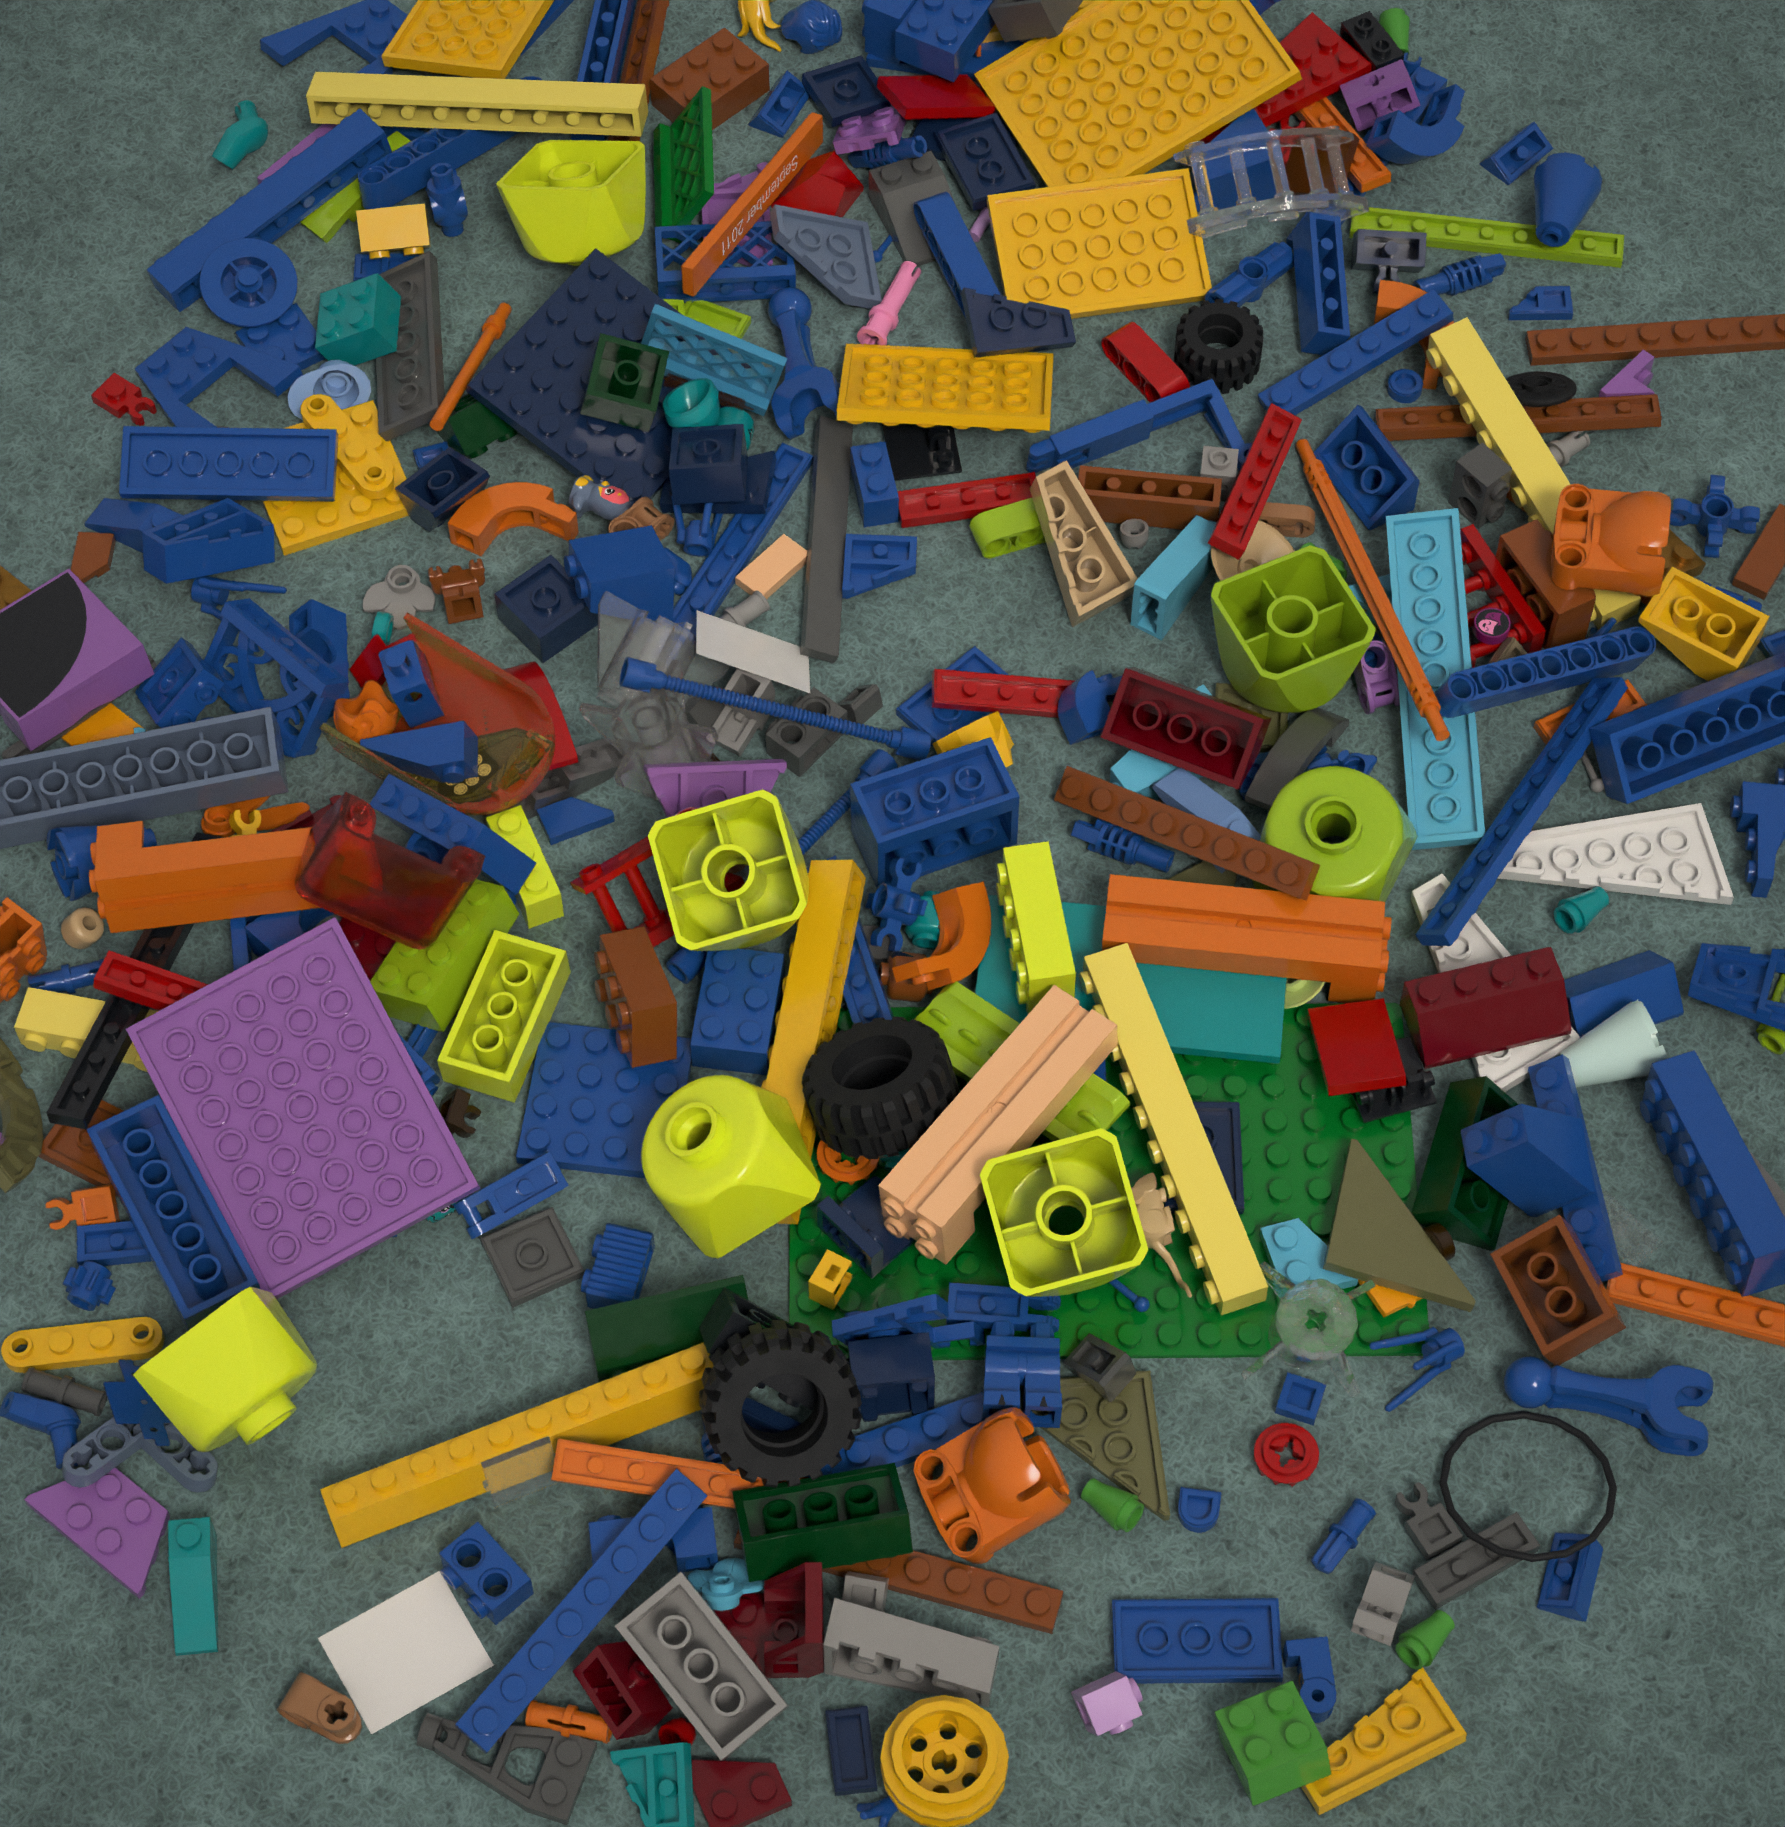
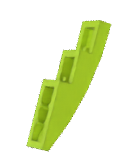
M398 131L387 137L392 152L411 142ZM358 178L300 221V223L325 243H328L347 219L352 222L357 220V210H365Z

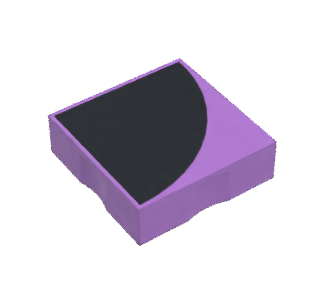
M70 569L65 570L0 610V714L4 723L30 751L74 725L91 710L111 702L154 675L143 644Z

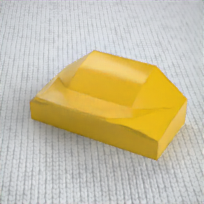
M999 711L986 715L932 744L938 755L991 737L1005 767L1013 765L1011 749L1014 743Z

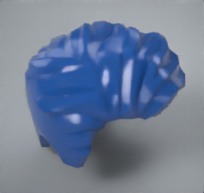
M809 0L786 13L781 22V29L785 38L797 41L801 45L800 51L804 54L823 51L824 48L832 46L841 40L843 28L839 13L819 0Z

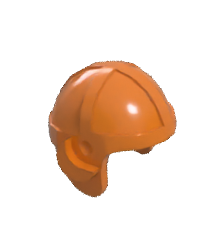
M368 680L357 697L352 699L341 698L335 701L333 714L335 727L339 734L349 743L360 746L361 739L392 734L397 725L399 708L387 697L379 683L374 680Z

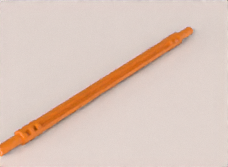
M1301 439L1295 444V448L1304 464L1303 472L1420 716L1426 718L1436 740L1444 741L1449 737L1450 733L1439 712L1441 705L1322 461L1316 459L1308 440Z

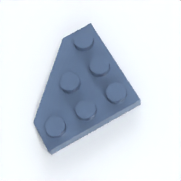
M774 205L770 212L774 240L844 304L868 309L880 304L882 299L868 222Z

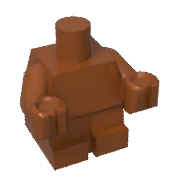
M477 558L475 563L473 559L470 560L469 569L462 570L458 565L451 566L448 573H443L442 568L436 566V570H433L432 567L428 569L429 581L433 592L443 595L448 624L484 617L479 587L485 583V568L482 559Z

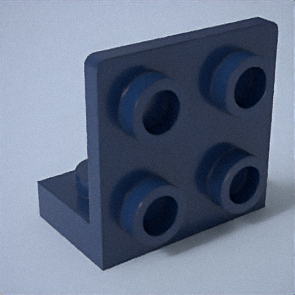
M877 1176L870 1178L839 1205L829 1196L817 1205V1226L871 1279L916 1241L911 1237L909 1240L904 1236L898 1238L885 1228L878 1187L882 1180Z

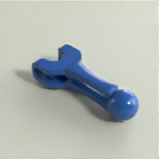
M785 287L778 290L772 295L768 304V315L771 322L781 329L785 356L787 358L785 379L775 390L771 399V406L778 427L789 440L805 432V419L816 407L825 405L834 412L835 418H837V403L840 383L837 382L836 377L831 371L824 367L816 366L810 342V328L806 325L812 314V305L809 297L802 290L794 287Z
M1527 1356L1515 1360L1505 1372V1392L1509 1399L1520 1407L1530 1409L1545 1404L1548 1408L1573 1409L1610 1417L1641 1429L1648 1442L1664 1453L1698 1456L1708 1447V1431L1703 1422L1684 1416L1677 1409L1680 1406H1702L1712 1396L1713 1379L1707 1372L1671 1365L1660 1369L1651 1378H1604L1575 1372L1558 1365L1551 1368L1542 1359Z

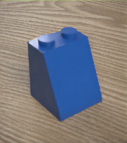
M1254 108L1238 117L1194 155L1193 171L1190 172L1197 213L1204 224L1278 199L1283 155Z
M652 525L569 540V552L567 556H564L565 572L568 577H573L577 596L579 599H584L591 613L664 627L673 626L675 568Z
M1519 1104L1461 1130L1467 1167L1530 1217H1538L1596 1193L1582 1118Z

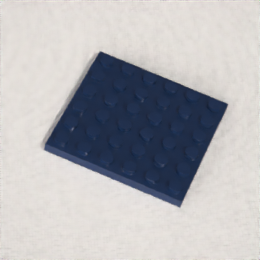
M595 249L467 385L466 392L576 477L588 475L596 484L606 480L610 485L624 490L629 496L630 508L642 497L647 496L652 499L670 477L669 460L673 428L666 421L663 401L673 389L669 386H664L665 379H663L656 414L649 432L582 415L580 412L593 354L600 333L641 344L655 304L679 314L681 313L599 250ZM662 321L665 326H672L671 324ZM695 335L699 340H705V338ZM675 336L678 341H685L682 336ZM714 349L708 350L712 355H719ZM741 363L744 368H751L748 364Z

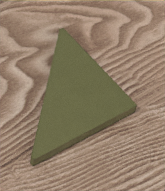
M1351 1139L1347 1149L1323 1269L1471 1312L1475 1305L1473 1296L1358 1140Z
M1150 1370L1136 1372L1134 1378L1112 1402H1108L1091 1383L1080 1377L1060 1378L1062 1393L1060 1428H1040L1119 1488L1137 1495L1138 1501L1163 1521L1170 1520ZM1020 1386V1410L1022 1412L1023 1386ZM1031 1410L1038 1416H1046L1051 1413V1411Z

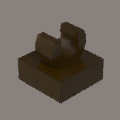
M457 1088L441 1100L439 1111L452 1134L455 1132L462 1138H468L475 1133L476 1129L468 1126L464 1121V1117L475 1120L480 1116L481 1111L475 1106L468 1105L471 1094Z

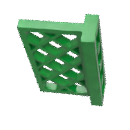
M703 86L670 127L659 123L653 131L655 227L691 225V221L714 194L711 89ZM667 238L669 240L682 243V241H680L677 238Z

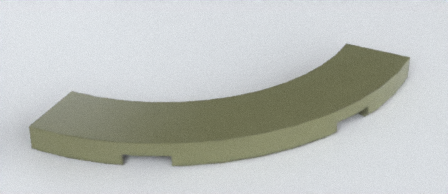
M0 1038V1110L3 1128L0 1140V1188L7 1193L18 1186L35 1167L36 1159L42 1151L43 1124L33 1089L26 1088L20 1076L23 1069Z

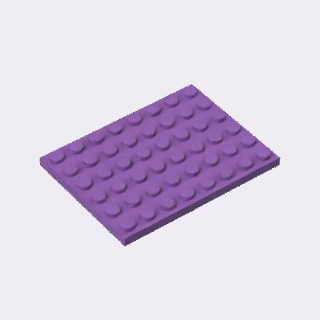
M336 917L126 1028L177 1130L259 1282L261 1290L272 1292L276 1299L481 1189Z

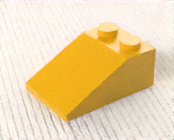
M1671 567L1662 581L1660 594L1653 595L1640 615L1638 622L1694 674L1707 681H1711L1742 669L1762 638L1770 616Z

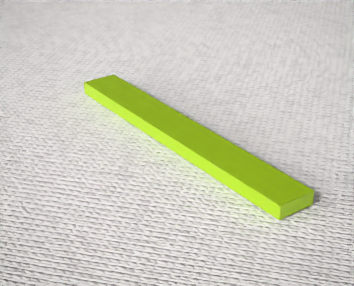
M1353 205L1349 238H1353V234L1358 229L1427 233L1426 247L1490 254L1501 253V255L1618 268H1621L1623 262L1624 235L1575 230L1565 245L1551 247L1539 241L1536 236V225Z

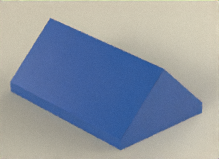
M1357 405L1314 451L1316 459L1322 461L1334 486L1367 529L1372 530L1385 524L1386 516L1406 514L1414 510L1420 480L1363 407Z
M1651 950L1564 980L1571 1027L1580 1037L1630 1002L1636 1000L1644 1004L1654 1024L1684 1014L1674 963Z

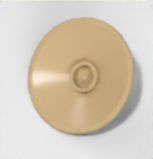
M1258 520L1240 560L1211 546V558L1215 572L1220 581L1292 553L1295 550L1278 530Z

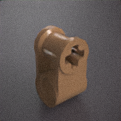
M646 496L638 499L632 507L614 518L609 524L608 533L652 525L661 541L669 535L675 521L671 515L663 514L655 508L653 501Z
M302 1672L298 1674L277 1708L278 1713L288 1721L304 1729H310L339 1744L355 1740L362 1729V1719L351 1699L327 1687L316 1678ZM345 1715L347 1716L344 1721L341 1720ZM335 1717L340 1718V1719H337V1720L333 1723L332 1720H333Z

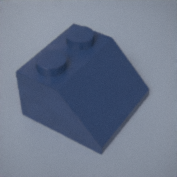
M449 447L398 485L395 490L410 519L428 532H431L436 527L444 524L446 519L452 516L466 500L485 490L490 475L488 471Z

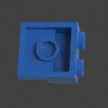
M181 637L153 670L154 675L144 680L135 693L156 725L165 728L195 722L204 707L215 702L225 683L214 667L201 658L194 646Z

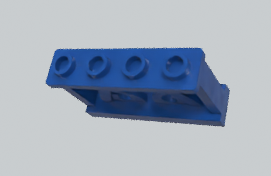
M250 598L225 602L220 613L223 616L222 621L204 659L205 662L214 667L225 683L218 696L227 702L229 708L235 713L271 707L281 729L284 755L297 758L314 754L317 749L316 743L334 707L335 701L339 694H344L350 681ZM239 632L238 646H234L233 643ZM259 647L265 651L263 656L255 655L254 652H260ZM228 654L238 656V662H232L226 666L234 670V676L223 667ZM276 660L280 664L281 683L288 695L279 699H264L258 684L254 664H266ZM290 674L294 675L298 680L291 681ZM316 694L317 696L310 708L306 701ZM295 707L300 709L304 718L301 731H298L288 722L292 718L295 725L300 724V714Z

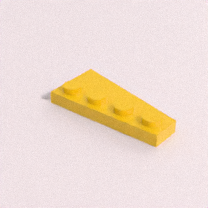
M1422 1667L1412 1675L1411 1681L1400 1690H1394L1384 1699V1704L1369 1717L1365 1715L1354 1725V1729L1341 1741L1336 1740L1327 1748L1331 1775L1304 1785L1301 1788L1317 1814L1321 1815L1466 1742L1467 1733Z

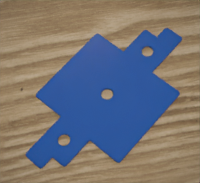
M131 1359L119 1360L125 1382L103 1383L116 1424H139L144 1439H154L157 1446H169L170 1441L164 1423L172 1422L137 1379L131 1375L141 1366H134ZM146 1400L148 1404H142L140 1401ZM150 1428H156L157 1432L150 1431Z

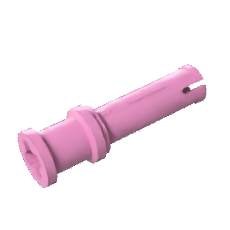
M911 261L901 263L900 269L882 301L871 308L866 326L859 329L857 339L860 344L887 345L889 332L893 331L898 325V313L915 282L921 275L920 268H916L914 274H912L917 266Z

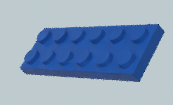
M123 426L119 495L121 498L224 500L229 498L231 500L335 502L338 432L336 429Z

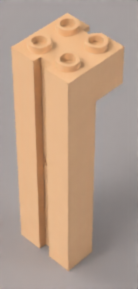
M1053 985L878 1185L885 1228L898 1238L903 1236L908 1240L910 1237L917 1241L915 1247L923 1256L931 1260L936 1258L946 1265L975 1232L973 1212L986 1198L980 1173L987 1160L1028 1149L1118 1045L1117 1024L1093 1009L1087 1011L1079 1005V1000Z

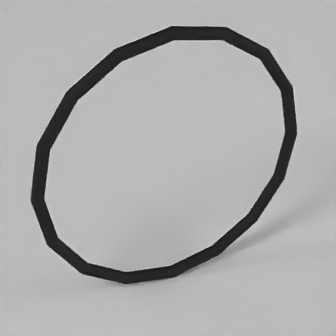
M1526 1411L1491 1415L1463 1430L1444 1455L1439 1481L1448 1514L1468 1538L1497 1555L1530 1562L1566 1558L1595 1542L1613 1517L1617 1486L1608 1458L1586 1433L1557 1417ZM1517 1419L1554 1424L1576 1436L1587 1445L1602 1464L1609 1486L1605 1515L1590 1536L1565 1550L1530 1554L1500 1548L1473 1532L1454 1509L1447 1484L1451 1459L1468 1436L1492 1423Z

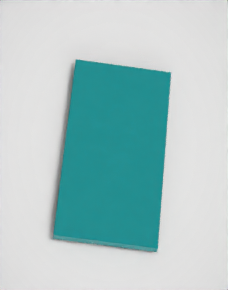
M988 895L991 909V935L987 951L979 964L975 994L1018 1023H1021L1028 1014L1026 1004H1019L1017 999V971H1012L1009 948L1012 947L1010 938L1005 937L1003 928L1004 905L999 906L996 895ZM1061 902L1076 972L1075 998L1079 1000V1005L1082 1008L1090 1011L1092 1006L1096 1004L1091 993L1087 995L1084 993L1079 973L1083 972L1085 956L1102 951L1106 906ZM1136 963L1172 1053L1280 1063L1286 978Z

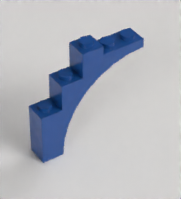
M1785 762L1783 768H1777L1774 784L1743 781L1738 796L1732 795L1730 817L1736 818V832H1746L1745 850L1751 851V860H1747L1745 868V882L1751 883V897L1767 898L1774 877L1776 853L1785 840Z

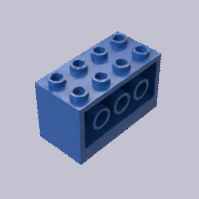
M991 737L850 783L851 832L877 888L882 883L891 885L892 877L889 866L894 857L904 858L902 871L905 875L909 872L911 863L921 864V877L1017 844L1019 794Z

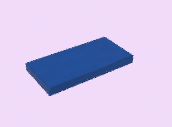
M1278 1598L1112 1600L1114 1672L1117 1671L1124 1674L1128 1679L1133 1678L1137 1684L1267 1683L1283 1681Z

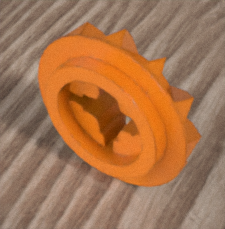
M822 1140L817 1148V1161L822 1174H827L831 1177L835 1184L842 1181L848 1182L852 1186L855 1181L867 1180L869 1175L878 1166L879 1158L866 1159L861 1155L858 1159L855 1158L857 1165L851 1164L848 1160L841 1162V1154L828 1147Z

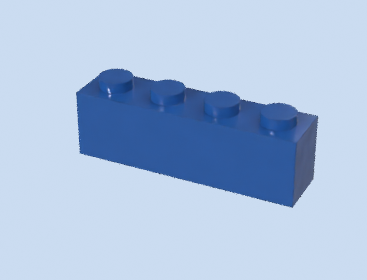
M1308 212L1292 232L1301 352L1324 355L1346 342L1350 337L1341 218L1339 216Z

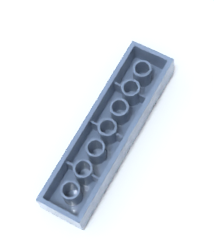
M266 707L0 760V849L47 840L48 830L56 827L110 825L144 821L289 792L281 729L272 708Z

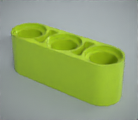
M1032 498L982 512L975 516L969 524L982 556L988 559L1046 542Z

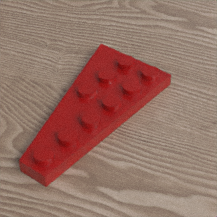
M1312 12L1280 42L1299 69L1302 80L1256 106L1254 109L1265 127L1341 90L1339 85L1372 72V64ZM1235 120L1196 142V144L1201 149L1204 148Z

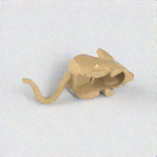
M1149 1173L1140 1178L1131 1187L1148 1248H1153L1165 1260L1178 1286L1184 1289L1187 1296L1191 1298L1192 1293L1189 1286L1182 1280L1171 1254L1164 1247L1173 1243L1171 1232L1175 1231L1170 1207H1164V1202H1167L1165 1188L1156 1190L1155 1174Z

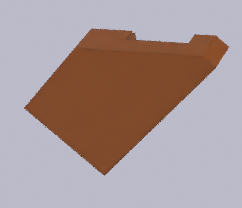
M78 532L71 571L83 583L94 576L99 578L110 570L116 543L114 534Z

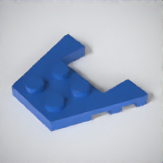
M937 1294L923 1296L870 1311H853L846 1313L843 1318L832 1320L833 1337L848 1346V1341L929 1332L930 1345L935 1349L950 1348L951 1341L969 1339L970 1346L985 1345L984 1329L974 1321L932 1327L926 1323L927 1321L949 1318L948 1302Z

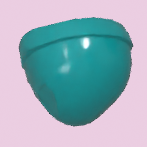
M707 378L690 380L673 389L663 401L664 415L672 428L717 425L720 416L719 391L712 380Z

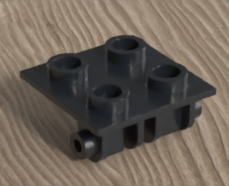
M882 424L895 481L962 473L955 432L952 426L935 425L930 428H923L916 424H899L896 426Z
M1410 1036L1396 1040L1406 1073V1086L1351 1093L1363 1123L1437 1104L1431 1086L1435 1085L1433 1073L1430 1070L1424 1071Z

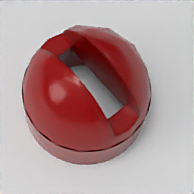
M682 1717L669 1720L660 1727L658 1733L662 1745L685 1742L690 1743L692 1746L696 1740L695 1727L691 1723H687L686 1719Z

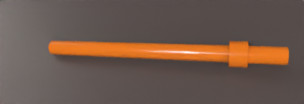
M500 303L495 313L486 319L482 326V335L430 421V427L433 430L441 431L494 340L499 339L506 328V320L512 311L509 304Z

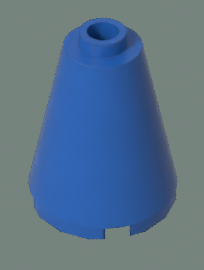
M1566 152L1552 154L1547 157L1545 162L1541 165L1539 163L1536 167L1534 174L1536 236L1540 242L1547 246L1559 247L1565 245L1600 194L1602 177L1599 169L1595 165L1592 168L1584 163L1585 158L1580 155Z
M103 825L56 827L49 829L47 832V850L55 849V861L50 862L52 871L65 898L70 897V901L79 900L92 892L89 883V870L95 869V865L92 862L90 845L92 842H96L97 826ZM144 826L143 847L157 846L152 829H146Z

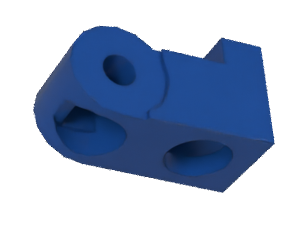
M1328 1637L1286 1640L1283 1648L1285 1668L1297 1667L1300 1685L1299 1694L1314 1723L1323 1722L1330 1717L1336 1702V1688Z

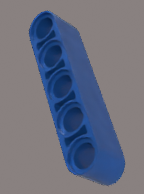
M945 191L914 202L913 209L917 223L966 319L961 291L964 287L974 289L976 293L989 296L1001 294L950 194Z

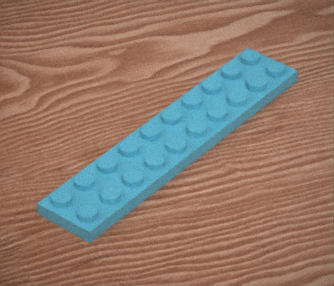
M1458 508L1386 516L1392 607L1434 692L1451 674L1472 668ZM1397 668L1408 817L1417 834L1412 850L1478 844L1486 832L1476 712L1454 718L1442 716L1450 735L1444 741H1437L1426 718L1420 716Z

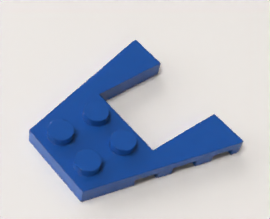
M364 0L260 39L261 50L282 66H285L333 35L370 63L356 73L392 75L393 67H385L381 55L408 15L388 0Z
M189 327L181 330L135 368L143 385L175 427L218 428L189 408L187 404L233 366L277 397L286 391L297 378L303 375L300 366Z
M1702 943L1691 978L1688 996L1785 1031V1003L1768 1000L1775 972L1785 974V949H1772L1771 955L1750 953L1751 947Z

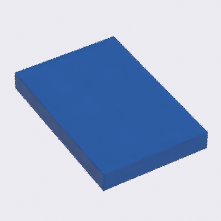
M976 646L945 669L1008 675ZM932 680L896 708V715L909 727L931 734L932 747V744L937 740L992 713L932 708Z

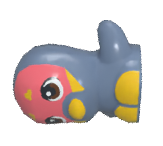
M583 475L576 479L569 496V505L577 513V518H581L585 512L593 511L606 520H613L628 510L630 505L629 496L624 490L610 485L606 480L596 484L588 475Z

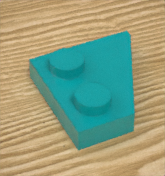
M680 1742L610 1751V1758L613 1764L620 1767L628 1783L625 1787L632 1801L639 1806L640 1817L645 1827H695L690 1743Z

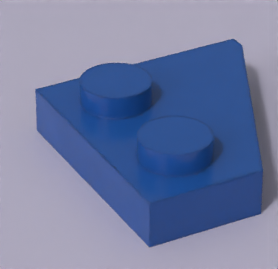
M846 534L842 598L848 599L916 574L917 536Z

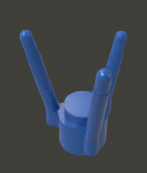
M673 503L677 526L676 542L684 544L683 550L689 555L707 556L715 546V538L724 513H715L712 525H710L713 503H705L702 520L691 521L686 529L681 505H674Z
M203 576L195 578L192 584L191 597L194 602L201 603V612L211 614L222 621L221 611L216 607L225 604L229 591L243 592L248 590L285 594L287 589L281 586L229 581L217 577Z
M1431 1327L1423 1332L1383 1339L1369 1344L1370 1349L1376 1350L1425 1341V1344L1422 1345L1423 1358L1413 1364V1369L1419 1370L1428 1365L1434 1366L1385 1406L1386 1411L1391 1412L1438 1374L1451 1368V1362L1463 1357L1465 1352L1464 1344L1454 1329L1447 1328L1438 1332L1435 1327Z

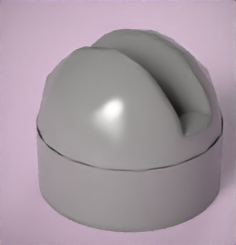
M1128 519L1120 525V538L1125 547L1131 549V547L1141 549L1146 545L1149 537V527L1145 521L1141 519Z

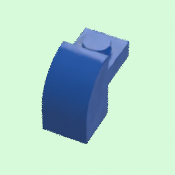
M1091 670L1070 684L1062 692L1058 702V716L1070 745L1102 734L1110 712L1107 702L1114 700L1122 676L1113 678L1112 674L1109 673L1096 678L1094 671Z

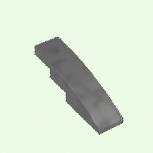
M615 735L575 747L578 763L548 771L542 782L530 795L505 810L521 805L527 819L537 816L536 810L569 797L575 798L631 767L633 760ZM528 771L519 773V774L517 775L516 780H517L518 778H520L521 776H523V775H524L526 772H528ZM507 786L498 788L492 791L491 793L482 796L481 800L492 796L493 794L501 791ZM496 812V813H492V814H488V815L491 816V815H494V814H497V813H500V812Z

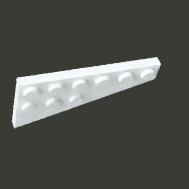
M1701 803L1531 831L1498 877V879L1586 889L1599 886L1605 891L1731 905L1734 898Z
M1443 874L1414 889L1411 893L1410 899L1420 925L1423 924L1450 885V882ZM1476 913L1471 916L1460 932L1458 939L1451 946H1429L1438 973L1511 956ZM1571 1027V1034L1471 1059L1478 1077L1487 1076L1506 1092L1530 1077L1528 1067L1560 1056L1559 1052L1578 1040L1580 1036Z

